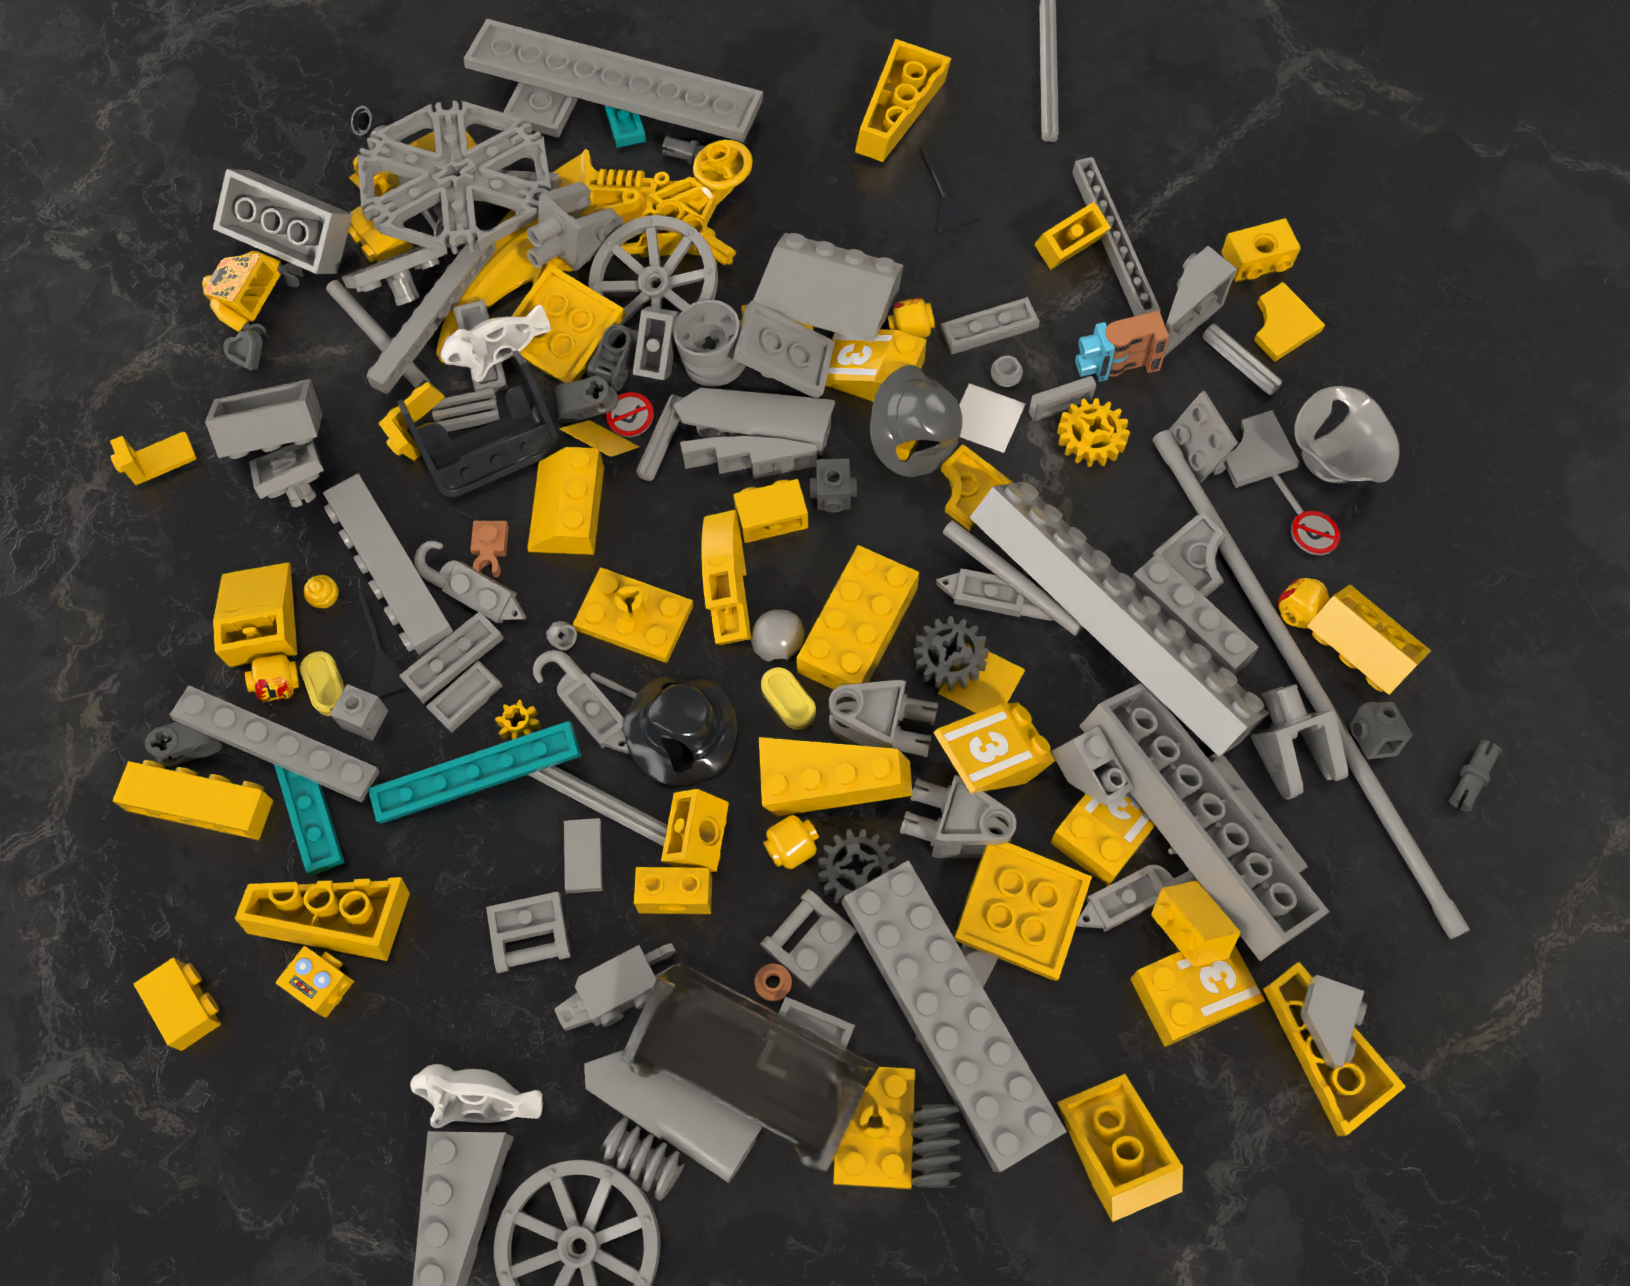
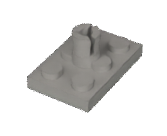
M420 246L341 277L346 288H356L357 292H367L382 286L380 280L386 278L395 297L394 300L399 306L420 298L409 269L412 267L415 270L420 268L426 269L440 263L438 257L446 254Z
M751 301L745 309L733 360L761 372V375L766 378H773L813 398H819L824 392L835 341Z
M313 440L301 445H297L294 442L249 462L253 485L260 499L266 496L275 498L286 493L291 506L298 507L303 505L301 500L305 499L308 503L316 497V493L311 488L309 482L319 477L318 473L324 470Z

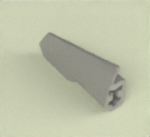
M699 388L675 403L674 408L681 422L696 426L698 434L703 438L733 436L782 438L816 445L817 455L823 456L831 428V414L835 401L780 394Z
M625 1050L584 1064L585 1087L589 1092L658 1139H664L728 1183L737 1173L755 1144L756 1136L768 1120V1117L761 1112Z

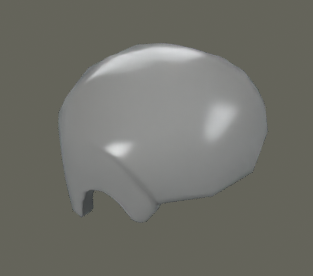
M774 609L759 617L752 628V639L750 641L754 652L764 660L769 662L774 659L788 660L803 646L805 630L802 621L797 615L788 610Z

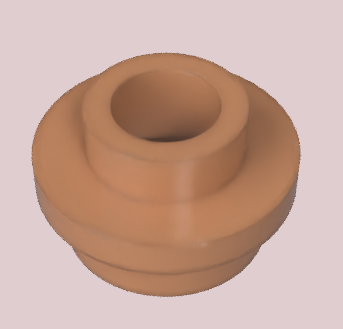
M779 964L765 965L756 974V991L766 1001H780L791 990L792 980L790 973ZM770 976H777L780 979V984L776 988H770L766 985V980Z

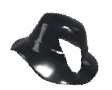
M664 676L654 679L639 691L624 714L625 741L632 759L642 771L660 783L670 786H688L700 783L718 774L728 763L732 755L737 737L736 713L722 687L707 677ZM664 685H671L662 692V687ZM662 735L670 736L682 742L691 750L694 755V762L690 768L682 772L673 770L672 758L661 739Z

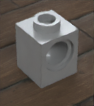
M347 684L330 715L342 729L373 741L388 713V709L378 696Z

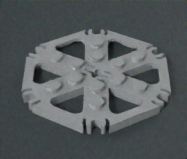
M457 101L452 102V109L443 110L441 103L438 102L435 105L436 112H433L432 104L373 133L372 137L367 139L370 150L361 148V155L358 154L363 215H365L367 221L373 219L375 229L377 231L380 230L381 234L448 254V244H450L453 254H457V246L460 244H467L469 251L474 252L475 241L478 242L480 251L538 219L539 195L551 191L544 137L541 138L539 131L533 134L531 123H526L525 119L462 101V110H459ZM480 124L503 131L468 150L466 128L469 125ZM429 128L434 130L436 153L398 141L421 129ZM521 158H530L535 162L537 180L531 182L497 171ZM386 171L412 179L380 197H375L374 176L378 172ZM473 198L512 209L516 214L491 230H480L476 225ZM441 202L444 230L440 235L431 236L403 226L407 219Z

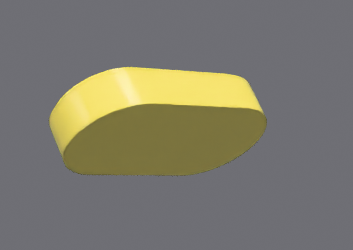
M315 651L303 659L300 672L312 705L320 714L331 716L330 714L345 689V685L332 656L323 651Z
M776 667L768 670L761 680V689L766 700L788 727L796 730L809 727L816 717V706L812 698L787 669Z

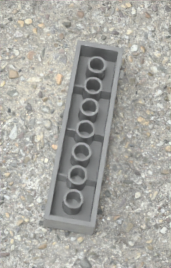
M1143 683L1099 703L1083 721L1080 728L1084 733L1096 726L1100 727L1134 787L1130 793L1206 892L1241 931L1240 936L1259 961H1262L1329 913V910L1167 706Z
M909 860L844 896L842 900L844 909L955 1105L959 1107V1112L993 1172H1002L1066 1133L1067 1131Z

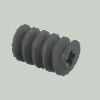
M946 1104L918 1105L916 1107L922 1110L912 1113L911 1120L922 1126L913 1129L911 1136L922 1140V1142L913 1145L912 1152L923 1158L912 1162V1168L922 1172L923 1175L913 1178L912 1185L921 1188L957 1187L950 1184V1180L960 1177L961 1171L950 1168V1163L961 1160V1155L950 1152V1147L960 1144V1139L950 1136L949 1131L959 1128L960 1123L950 1120L949 1115L959 1112L960 1109L957 1106Z

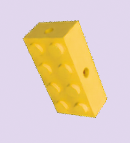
M858 545L797 656V673L833 690L842 685L869 683L918 589L919 572Z

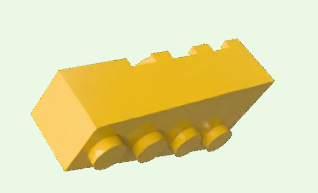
M895 39L860 127L855 152L883 162L944 84L951 58Z
M1297 962L1263 990L1337 1136H1347L1406 1086L1355 1026L1351 1039L1356 1040V1048L1351 1062H1344L1343 1067L1337 1069L1327 1066L1300 1016L1309 983L1313 977L1300 962Z

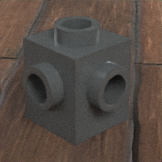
M849 459L816 460L817 478H810L811 498H817L818 510L836 513L844 509H850L851 497H857V478L850 477Z
M1393 701L1363 704L1348 725L1366 759L1397 756L1413 735Z

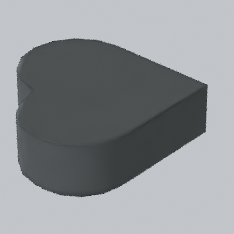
M246 330L239 332L235 337L227 338L223 349L228 359L251 371L258 369L263 342L261 336L255 330Z

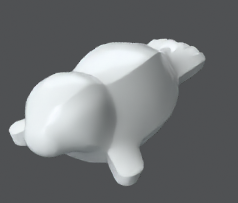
M542 305L536 306L527 317L507 316L491 318L476 325L471 330H457L445 341L440 356L447 365L471 368L472 379L480 382L484 379L492 365L512 357L513 351L518 350L520 352L534 336L551 331L550 323Z
M433 1064L415 1075L410 1084L414 1094L425 1098L434 1107L435 1110L430 1118V1124L434 1128L443 1127L453 1121L494 1123L515 1117L537 1119L542 1113L541 1091L532 1090L519 1093L502 1077L487 1070L466 1069L453 1071L442 1064Z

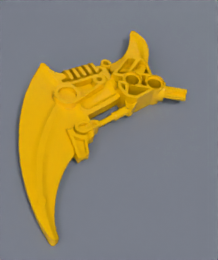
M587 149L553 172L558 173L561 179L559 188L582 182L592 191L589 196L591 204L576 219L605 209H613L623 218L622 226L632 220L646 216L674 217L688 223L702 235L710 246L715 260L724 266L732 263V258L736 251L717 239L715 231L709 228L707 224L716 205L735 187L720 191L711 190L699 183L695 177L670 181L669 175L665 172H658L654 178H645V172L642 170H638L637 174H635L634 170H628L627 176L625 170H618V175L615 169H610L609 172L606 169H600L598 172L592 167L590 153ZM740 153L731 162V170L735 175L740 172L743 166V159ZM705 171L703 173L705 177L713 181L726 180L723 174H719L716 171ZM511 209L499 224L514 217L516 212ZM538 219L494 242L496 251L454 307L484 300L488 309L499 299L521 285L532 280L534 285L549 264L561 271L569 272L574 269L561 257L557 256L540 268H535L530 263L527 251L535 246L528 238L527 229L538 224ZM657 230L659 256L672 255L684 236L672 231ZM646 232L632 237H640L638 242L625 243L620 246L629 255L639 254L642 258L649 256ZM694 244L686 252L691 255H701ZM452 308L444 320L436 354L441 363H444L440 354L445 341L459 330L454 308Z

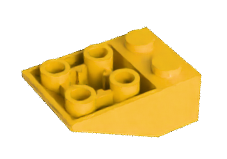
M289 562L222 574L213 619L215 652L229 667L250 664L260 657L280 654L287 657L297 655L291 565Z

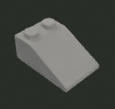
M1209 246L1204 248L1199 254H1191L1183 264V269L1185 270L1176 285L1178 290L1165 326L1169 340L1164 357L1224 304L1237 268Z

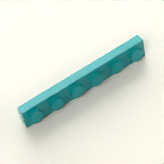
M567 721L368 788L376 822L382 824L582 756L573 725Z

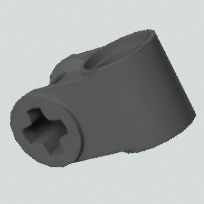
M616 324L611 325L605 330L587 370V378L592 376L602 377L616 391L623 387L636 353L637 340L626 327ZM625 337L626 343L624 346L616 349V341Z
M592 376L576 382L562 383L553 388L557 418L559 422L565 424L576 423L589 417L607 414L613 411L618 404L617 392L609 386L606 380L599 376Z
M179 722L157 727L147 735L145 740L147 751L156 757L160 764L168 768L177 767L186 762L213 755L222 748L220 740Z

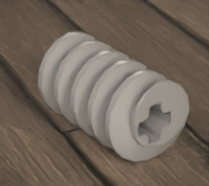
M625 1116L611 1130L598 1155L605 1152L604 1163L612 1165L618 1160L616 1168L624 1173L631 1168L629 1177L635 1183L644 1177L642 1189L646 1192L657 1185L655 1198L660 1201L664 1199L678 1179L685 1163L681 1166L677 1165L680 1154L678 1151H675L668 1158L664 1156L667 1146L665 1142L653 1149V1134H649L641 1141L639 1139L641 1126L637 1125L630 1132L626 1131L629 1118Z

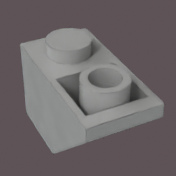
M1099 726L1051 751L1068 783L1103 805L1113 802L1134 789Z
M1316 975L1310 980L1300 1016L1327 1066L1337 1069L1343 1067L1344 1062L1350 1063L1353 1058L1356 1040L1351 1039L1355 1024L1361 1025L1366 1013L1367 1003L1362 1002L1363 990Z

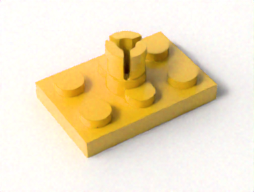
M600 567L572 625L576 631L668 663L694 605L691 599Z
M839 1065L834 1185L911 1189L913 1137L911 1136L913 1121L911 1120V1115L914 1113L915 1069Z

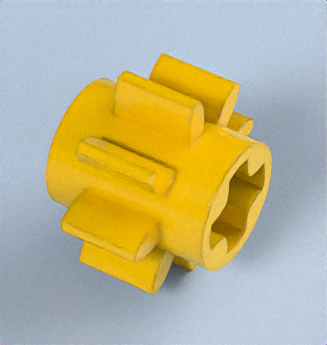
M518 700L517 705L508 706L504 704L503 708L505 711L502 717L495 718L498 726L504 727L499 732L503 740L510 736L514 740L533 733L534 729L541 728L539 720L533 719L538 714L535 707L532 706L526 710L521 700Z

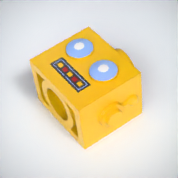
M304 946L275 983L314 1012L327 1018L354 981L339 971L343 963L325 951L320 957Z

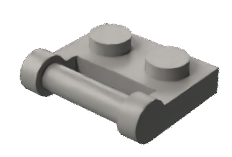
M807 889L800 897L802 902L771 937L766 936L760 943V946L805 986L811 989L856 936L857 930L827 906L814 892ZM814 911L820 916V919L788 954L782 949V946L809 914Z
M558 891L486 907L497 973L509 971V967L557 956L559 960L571 957L561 895ZM554 932L555 942L506 952L505 943Z

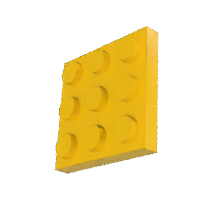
M549 264L511 317H527L536 306L542 305L550 323L551 331L534 336L527 346L520 351V354L528 363L560 383L579 381L597 351L605 330L611 325H619L627 313L619 305Z
M1008 842L1000 845H985L953 937L957 942L1053 981L1059 980L1092 876Z

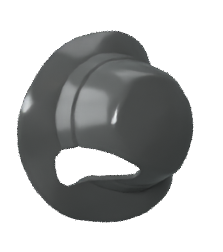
M906 365L897 369L880 385L872 406L870 435L876 455L887 468L905 477H917L938 470L958 447L963 423L961 408L957 399L947 389L924 374L919 367ZM931 440L940 442L934 447L915 452L906 462L899 460L896 454L897 446L906 441Z

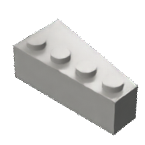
M428 1132L413 1286H467L479 1248L477 1246L491 1211L489 1210L496 1187L499 1186L503 1173L502 1168L507 1152L510 1151L514 1139L513 1136L505 1132Z

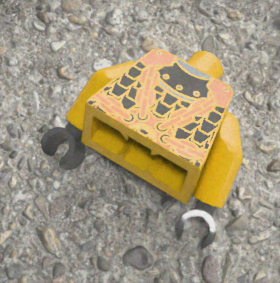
M250 251L242 256L228 257L221 260L213 275H208L203 279L202 286L204 295L211 301V309L220 321L237 332L255 330L257 333L269 338L268 333L261 324L250 325L248 322L255 320L281 274L284 275L288 286L298 287L300 285L299 280L294 275L303 277L301 267L289 262L282 265L280 260L257 251Z

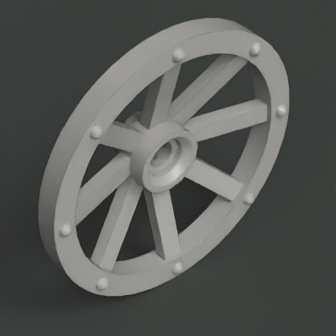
M646 216L624 224L604 241L596 253L590 269L589 288L602 296L603 292L642 291L624 308L627 314L619 324L623 325L649 300H651V307L662 309V300L665 298L681 311L690 306L672 291L673 287L704 280L703 289L697 302L714 300L718 285V269L710 246L691 225L674 217ZM657 230L672 231L684 236L663 268L660 265ZM644 232L647 234L650 266L646 268L620 247L630 238ZM694 244L701 254L704 269L671 276L691 245ZM613 254L639 275L638 280L603 281L606 267ZM661 282L659 287L654 288V283ZM627 328L637 340L638 331Z
M592 1160L559 1162L541 1169L530 1176L513 1193L503 1209L494 1241V1263L500 1286H520L517 1277L560 1260L565 1264L554 1286H568L576 1269L579 1267L584 1286H598L593 1261L634 1283L633 1286H651L660 1256L659 1226L652 1205L645 1193L624 1172L608 1164ZM589 1175L601 1179L583 1225L580 1224L563 1176ZM549 1182L568 1228L566 1231L521 1211L533 1194ZM613 1185L627 1197L638 1216L597 1232L595 1227ZM515 1224L558 1242V1248L513 1265L511 1242ZM642 1228L644 1253L640 1270L601 1249V1244ZM579 1238L583 1239L586 1243V1250L581 1254L577 1252L578 1249L575 1244V1240Z

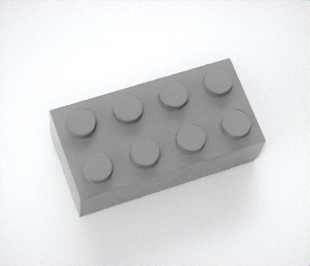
M226 169L213 229L315 274H337L353 214L250 170Z

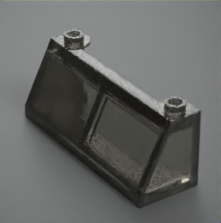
M680 962L657 977L620 1061L629 1065V1069L639 1076L649 1077L651 1074L655 1075L663 1072L795 1143V1150L800 1156L799 1160L805 1166L815 1170L821 1168L826 1172L835 1159L879 1069V1066Z

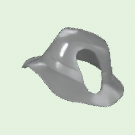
M1346 386L1321 389L1306 401L1295 422L1296 442L1302 449L1301 455L1305 465L1318 478L1331 483L1368 480L1382 483L1389 480L1394 474L1400 454L1397 435L1383 410L1364 391ZM1340 400L1347 404L1349 413L1344 421L1328 434L1314 440V435L1331 413L1333 401Z

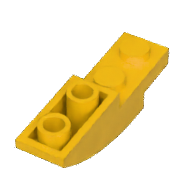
M732 510L705 516L702 529V575L706 609L711 610L715 644L724 645L752 639L743 576L747 574L738 512Z

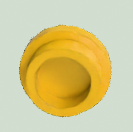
M317 575L307 581L303 592L306 601L315 608H328L336 602L339 588L331 577Z

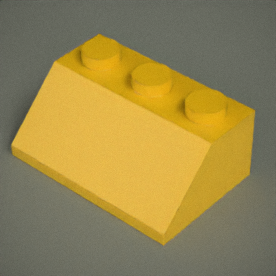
M565 447L539 461L528 552L594 555L604 465L599 450L595 448Z
M1348 585L1335 594L1307 625L1313 631L1312 635L1318 642L1325 646L1330 645L1340 653L1339 658L1344 664L1353 669L1358 668L1367 676L1366 680L1373 688L1380 692L1385 691L1388 694L1393 692L1431 652L1429 648L1352 585Z

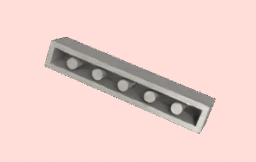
M356 474L323 492L329 502L328 505L324 506V509L333 524L339 521L344 529L338 533L348 549L354 546L359 553L353 558L363 574L370 572L373 580L368 582L377 599L380 600L385 597L389 605L383 609L393 626L398 623L402 626L404 632L399 634V637L408 652L415 649L420 658H422L452 634L453 630L360 475Z

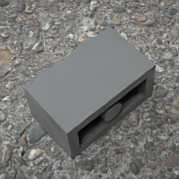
M649 306L641 310L633 375L665 380L671 375L675 349L673 327L675 319L680 312Z

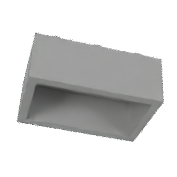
M307 379L214 399L205 423L218 458L229 456L231 459H236L247 455L249 451L262 449V451L268 452L280 448L281 444L294 442L297 445L311 442L318 435L323 414L312 381Z

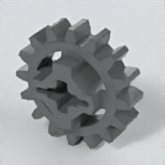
M949 616L947 624H942L939 619H935L934 629L925 625L923 627L924 636L916 637L917 648H914L913 658L918 659L916 661V670H925L923 677L925 682L934 678L936 680L935 688L937 689L941 687L942 683H948L949 691H953L955 683H959L965 689L967 688L968 678L977 682L980 674L978 671L985 672L987 664L985 659H988L989 649L984 648L986 637H976L978 627L966 628V619H962L959 625L954 624L952 616ZM964 640L971 646V648L966 646ZM956 646V651L946 661V655H949L950 651H953ZM930 659L935 660L938 666L936 667Z
M849 829L844 840L838 835L833 836L834 848L828 845L823 847V852L828 858H819L818 866L826 869L818 873L819 881H828L824 887L825 894L836 892V904H839L844 896L853 892L841 886L840 883L845 882L853 887L855 891L867 884L872 876H877L880 872L883 875L892 870L888 868L896 864L895 857H886L890 851V845L885 844L881 847L878 845L880 837L878 834L874 835L870 840L866 838L865 829L861 830L859 837H854L851 829ZM860 848L867 849L871 851L874 855H869L864 851L860 850ZM846 850V856L843 861L837 862L834 865L838 855ZM858 863L859 867L863 869L861 875H856V872L852 870V864Z

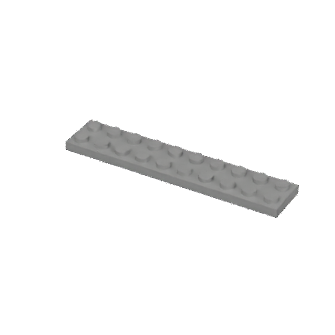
M486 19L463 58L465 68L741 142H744L763 101V91L490 19Z

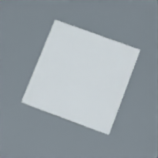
M969 384L960 402L963 423L959 437L1004 453L1025 403Z

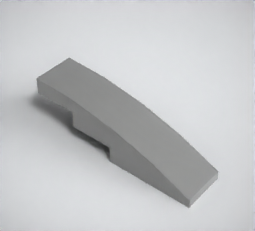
M733 436L680 442L685 469L717 463L720 474L751 468L755 479L816 467V445L793 440Z

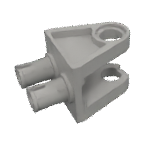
M582 182L544 192L539 195L538 224L527 229L528 238L535 246L527 251L528 260L535 268H540L557 256L561 257L576 271L598 252L604 241L615 230L622 226L623 218L613 209H605L576 219L591 204L589 196L592 191Z
M903 680L842 685L833 690L829 697L831 713L829 716V727L836 737L851 745L899 749L901 752L927 758L932 735L900 730L899 722L906 718L934 725L938 703L908 698V694L905 693L906 681ZM842 697H851L855 700L836 705L837 700ZM836 720L850 728L840 727Z
M1297 684L1284 688L1283 686L1261 694L1273 723L1269 724V728L1250 734L1277 790L1286 800L1295 798L1304 791L1292 739L1298 736V733L1302 734L1326 780L1333 779L1339 781L1348 776L1347 761L1334 710L1306 713Z
M957 775L954 776L952 786L948 785V788L920 780L919 778L916 779L915 787L912 791L913 796H911L910 800L941 808L943 815L942 818H938V821L906 811L900 833L930 841V845L934 846L933 857L981 858L985 845L1011 843V837L1016 830L1017 821L1015 815L1010 809L983 791L971 794L962 778ZM996 817L1003 818L1007 822L1008 827ZM990 830H997L1001 834H994L990 832Z

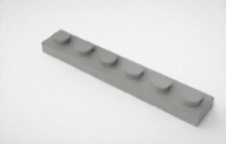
M192 686L187 687L170 713L174 721L361 803L368 793V788H371L379 774L378 768Z

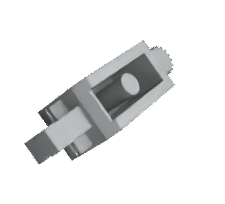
M670 943L661 946L644 955L641 947L638 945L580 975L575 985L577 993L555 1008L556 1015L563 1029L568 1031L593 1022L595 1026L602 1023L603 1027H606L622 1019V1012L636 1005L637 1009L653 1003L657 999L656 994L662 992V986L681 977L686 972L683 964L673 965L657 975H654L651 966L668 959L675 953L673 945Z

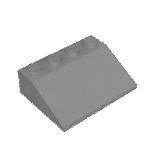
M784 233L774 248L753 301L793 321L873 343L898 297L903 265L895 263L889 258H876L865 255L860 250L839 248L827 241L817 242L806 239L797 233Z

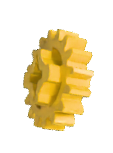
M1095 398L1093 404L1090 405L1085 399H1082L1079 408L1072 403L1068 413L1063 412L1057 434L1060 435L1059 446H1066L1064 454L1069 456L1074 453L1076 455L1075 463L1077 464L1082 459H1086L1088 467L1092 466L1094 460H1098L1101 466H1105L1107 457L1112 461L1117 460L1118 453L1124 452L1130 431L1126 430L1128 420L1120 419L1121 409L1110 410L1111 402L1109 401L1104 406L1099 405L1098 398Z

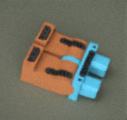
M1160 311L1110 323L1108 326H1106L1105 322L1095 325L1093 335L1079 338L1081 354L1076 355L1075 363L1080 377L1096 373L1098 382L1108 380L1109 376L1121 375L1124 370L1142 366L1146 367L1148 373L1159 371L1169 340Z

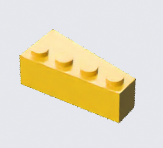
M759 737L762 806L776 816L913 796L910 761L899 749Z
M401 877L388 878V881L354 879V882L333 883L332 880L317 881V884L298 885L297 882L248 884L235 919L247 934L387 961L410 892Z

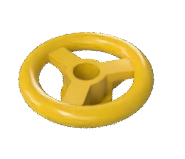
M716 141L707 145L698 153L694 160L693 173L696 180L708 189L717 191L731 189L742 183L752 169V155L745 145L737 141ZM740 153L743 157V166L740 172L735 175L731 170V162ZM703 171H716L719 174H723L726 180H710L704 176Z

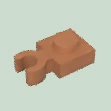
M473 521L470 551L473 556H478L473 563L474 569L482 573L483 567L490 565L492 566L493 576L499 577L501 568L496 557L506 556L509 530L507 521Z

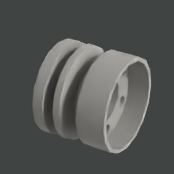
M703 300L691 304L678 315L673 327L675 343L684 370L692 381L702 386L717 387L728 384L738 378L746 365L733 360L741 328L738 315L731 306L721 301Z

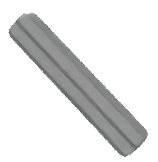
M1212 324L1205 330L1203 339L1267 394L1272 395L1281 387L1282 380L1219 326Z
M675 394L669 397L636 470L639 478L647 481L654 479L680 421L674 404L683 399V397Z

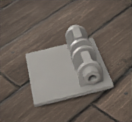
M1201 391L1169 429L1199 483L1203 482L1212 471L1215 475L1223 472L1226 469L1224 465L1226 460L1224 458L1238 444L1205 391Z

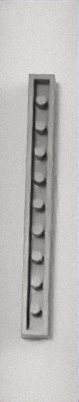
M1090 157L1075 161L1072 174L1086 206L1095 201L1111 227L1101 238V241L1134 316L1158 310L1161 311L1094 158Z
M475 241L474 252H470L469 246L466 244L457 253L454 261L447 266L441 278L437 279L434 287L425 295L419 307L415 308L410 319L403 324L401 331L391 340L385 352L380 354L376 364L368 370L366 377L371 387L387 395L496 251L495 243L479 251L478 242Z

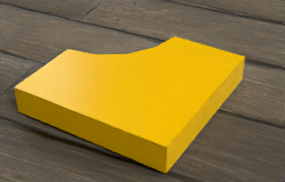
M1282 282L1258 299L1257 304L1264 316V326L1256 334L1254 341L1276 362L1322 332L1325 324Z
M964 444L941 466V471L949 479L952 488V496L945 506V512L969 531L976 525L970 516L992 487L1013 483Z

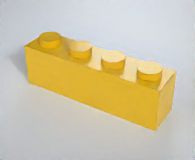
M144 760L142 764L128 761L113 798V802L125 811L255 840L260 839L273 800L263 791V786L248 781H243L242 786L232 784L228 778L216 774H210L209 778L199 777L197 772L183 767H177L175 771L164 769V765L151 760Z

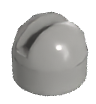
M564 621L553 622L552 626L547 630V640L559 650L571 648L577 638L575 627ZM560 632L564 634L562 639L558 638Z

